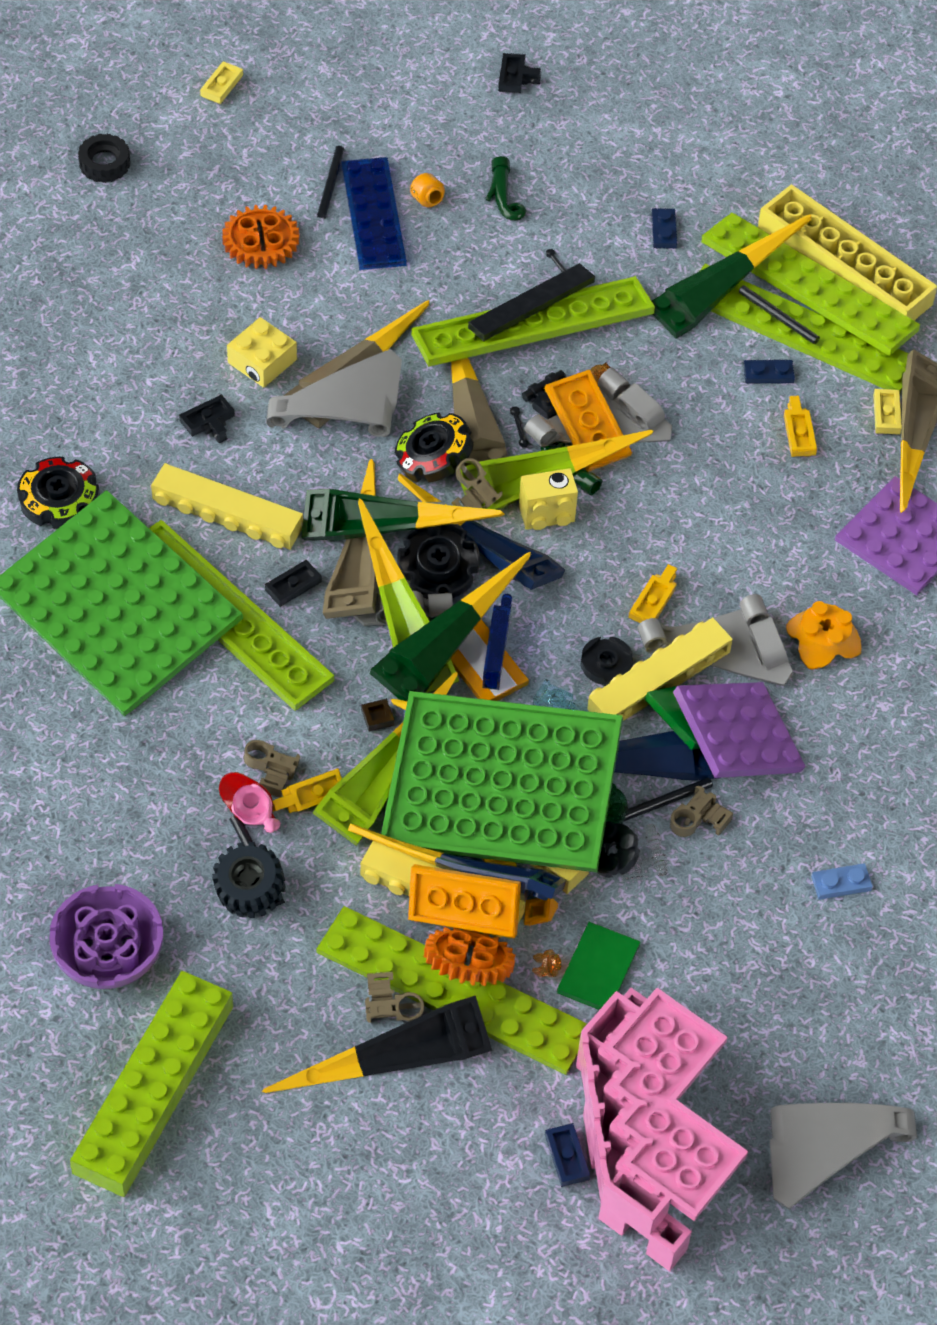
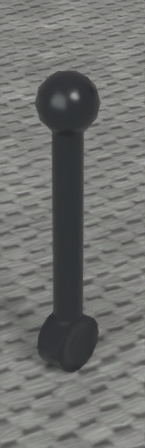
M548 249L546 256L553 260L561 272H564L566 269L556 258L555 251Z
M514 406L511 407L510 414L515 419L520 437L519 445L525 448L528 446V440L524 437L520 423V409Z

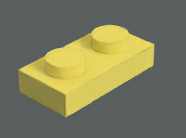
M223 61L200 89L201 97L221 104L242 78L243 69Z
M875 389L873 394L875 433L900 434L902 425L899 390Z

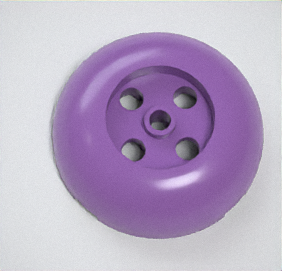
M115 884V887H98V885H93L74 893L58 908L50 925V948L59 968L73 981L95 989H115L138 980L153 966L159 956L163 943L162 920L155 905L141 892L119 884ZM124 938H131L124 945L121 943ZM84 940H92L93 945L88 947ZM105 956L112 957V959L108 961L102 960V958Z

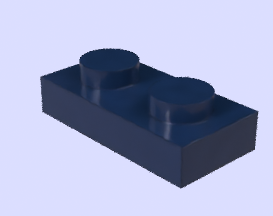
M652 208L653 248L677 249L675 209Z
M744 360L745 384L794 383L793 360Z
M574 1124L545 1130L546 1141L561 1187L590 1180V1173Z

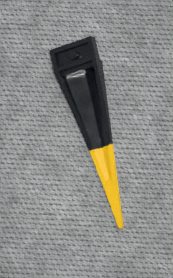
M476 995L445 1004L264 1088L262 1092L268 1093L463 1060L490 1052L492 1048Z

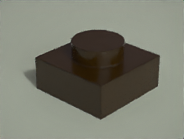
M387 698L361 705V712L369 732L394 726V717Z

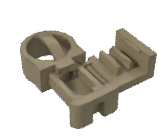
M467 458L457 466L456 477L467 490L463 498L457 497L452 502L453 506L463 507L459 503L461 501L465 507L486 509L502 496V492L498 494L484 476L487 473L477 460ZM465 463H471L476 466L478 470L477 478L468 471L464 465ZM461 470L463 471V473L467 476V478H468L469 480H466L465 478L462 477V475H461Z
M252 740L245 746L243 760L250 768L264 771L266 777H261L259 784L266 788L271 795L281 797V790L284 789L287 780L293 779L300 755L297 754L296 758L274 751V745L262 740ZM252 750L262 751L266 755V757L262 759H255V757L248 754V752Z
M696 786L694 796L688 804L684 805L681 803L672 812L670 828L674 834L680 837L691 836L695 833L703 819V822L706 823L708 821V824L712 823L714 825L713 828L716 829V834L719 836L731 822L733 812L716 803L715 794L711 792L706 794L705 788ZM679 817H687L684 824L688 827H681L674 820Z
M393 972L367 974L369 995H372V1001H369V997L365 999L366 1019L369 1023H371V1018L396 1016L397 1021H411L422 1015L424 1003L416 993L394 994L395 999H393L392 994L394 990L390 988ZM377 978H389V979H387V980H375V981H374V979H377ZM408 996L418 998L420 1001L399 1004L401 999ZM420 1008L419 1013L412 1017L402 1015L399 1011L402 1009Z

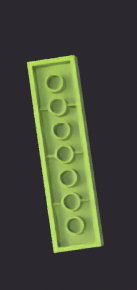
M181 970L71 1157L70 1165L73 1175L125 1198L232 1011L233 994L231 991Z

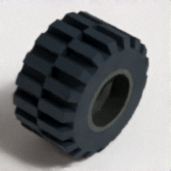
M243 842L237 843L238 848L233 849L230 846L226 849L228 852L226 855L221 853L218 857L220 863L214 864L213 869L215 873L212 874L214 888L221 904L226 906L230 913H233L235 910L239 917H243L244 913H247L249 918H255V913L260 912L262 917L267 915L266 909L269 908L273 911L276 908L274 901H280L283 898L281 892H285V876L280 861L276 858L275 853L271 849L268 851L267 847L263 844L256 847L255 842H249L248 846H244Z

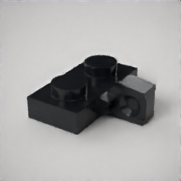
M503 53L498 92L521 93L522 84L539 85L541 68L525 66L526 54Z
M221 394L179 414V421L192 437L204 431L206 435L211 433L217 442L221 443L228 440L226 437L227 429L224 427L226 426L225 421L235 417V410Z

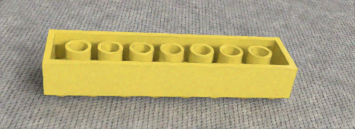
M792 184L761 208L758 228L768 234H772L811 214V221L784 243L915 321L933 305L937 285Z

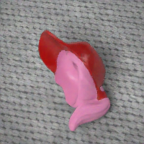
M230 772L222 777L219 783L220 797L236 818L247 825H264V830L268 833L277 831L280 828L281 822L272 813L273 800L266 788L239 772Z

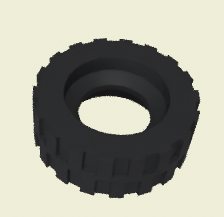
M98 134L89 137L87 140L85 139L83 144L79 146V167L82 174L86 175V178L92 179L95 182L107 183L120 179L124 174H127L131 162L128 144L123 139H120L119 136ZM101 152H110L116 156V160L108 164H98L93 162V157Z

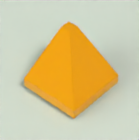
M539 898L526 900L524 925L531 926L550 922L558 909V903L553 898H548V900Z

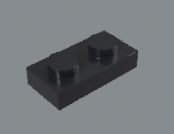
M306 559L265 584V591L281 607L321 583L322 576Z

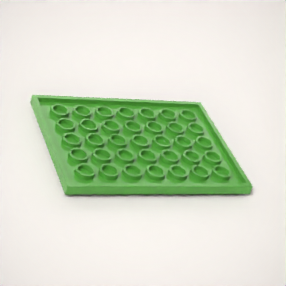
M107 490L0 575V599L124 717L141 705L243 619V614Z
M409 691L381 834L445 854L597 873L623 716Z

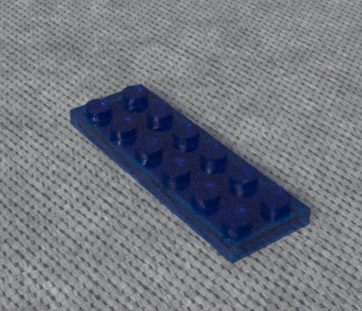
M388 157L341 161L359 270L407 266Z

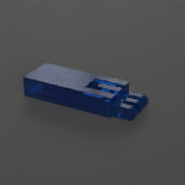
M510 594L502 595L501 606L494 605L482 688L499 690L511 616L512 596Z

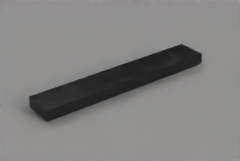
M579 263L469 321L468 328L482 341H486L594 283L595 275Z

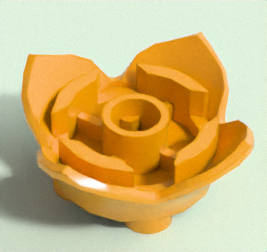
M816 601L812 607L795 615L786 624L788 635L793 639L799 640L798 652L808 669L813 670L825 667L831 663L836 655H841L843 658H854L861 654V638L852 623L851 613L836 605Z

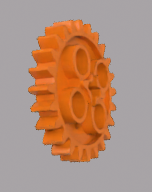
M256 204L254 205V210H250L246 206L244 213L237 210V217L230 215V222L225 221V228L222 229V241L225 246V252L230 253L231 259L236 258L237 264L245 261V267L254 264L255 269H258L259 265H263L267 269L270 263L277 267V261L285 263V257L292 258V252H297V245H299L297 222L292 221V215L285 216V210L276 212V206L271 210L267 209L266 204L262 209H259ZM257 222L261 223L265 251H262L260 247Z
M447 927L443 928V932L435 930V934H429V939H426L423 955L426 958V964H432V970H440V976L448 974L449 980L458 978L461 984L469 981L472 986L476 982L483 986H486L487 981L493 985H496L497 980L504 982L505 977L510 978L511 973H513L516 961V954L512 953L513 948L507 947V942H499V936L490 937L488 933L482 934L476 931L460 930L459 928L450 930ZM470 946H475L470 964L465 966Z

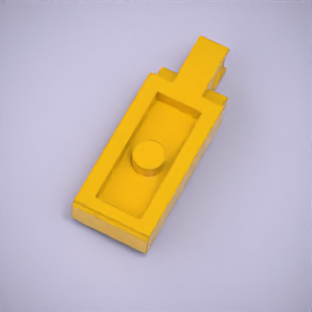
M789 396L788 409L784 410V422L791 457L816 456L817 446L810 411L806 408H801L799 396Z
M668 564L661 576L658 574L651 576L632 606L628 618L639 623L650 618L658 619L677 586V583L673 582L676 578V567Z
M339 768L287 786L286 789L281 790L283 797L273 800V812L286 807L289 813L299 812L318 805L329 790L342 779Z

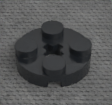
M601 637L590 640L584 646L580 666L587 678L595 683L606 686L615 676L623 675L631 670L633 664L632 651L619 638L610 637L609 639L601 640ZM601 658H611V664L603 663Z
M606 822L597 872L599 875L611 878L613 877L612 875L619 873L623 875L629 872L638 861L640 856V849L638 848L639 839L628 826L621 823ZM616 845L618 851L615 854L610 853L608 856L609 849Z

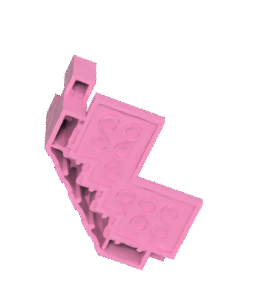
M630 988L624 996L616 991L581 1031L576 1068L581 1071L585 1095L583 1119L591 1169L596 1168L601 1202L598 1219L621 1236L630 1226L649 1240L646 1255L670 1272L687 1251L692 1231L668 1214L669 1205H673L695 1221L744 1161L748 1151L678 1101L726 1044L728 1037L659 988H656L648 998Z

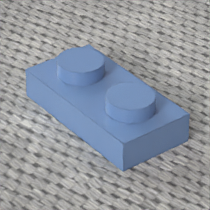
M865 863L812 872L811 875L818 900L872 891L873 887Z

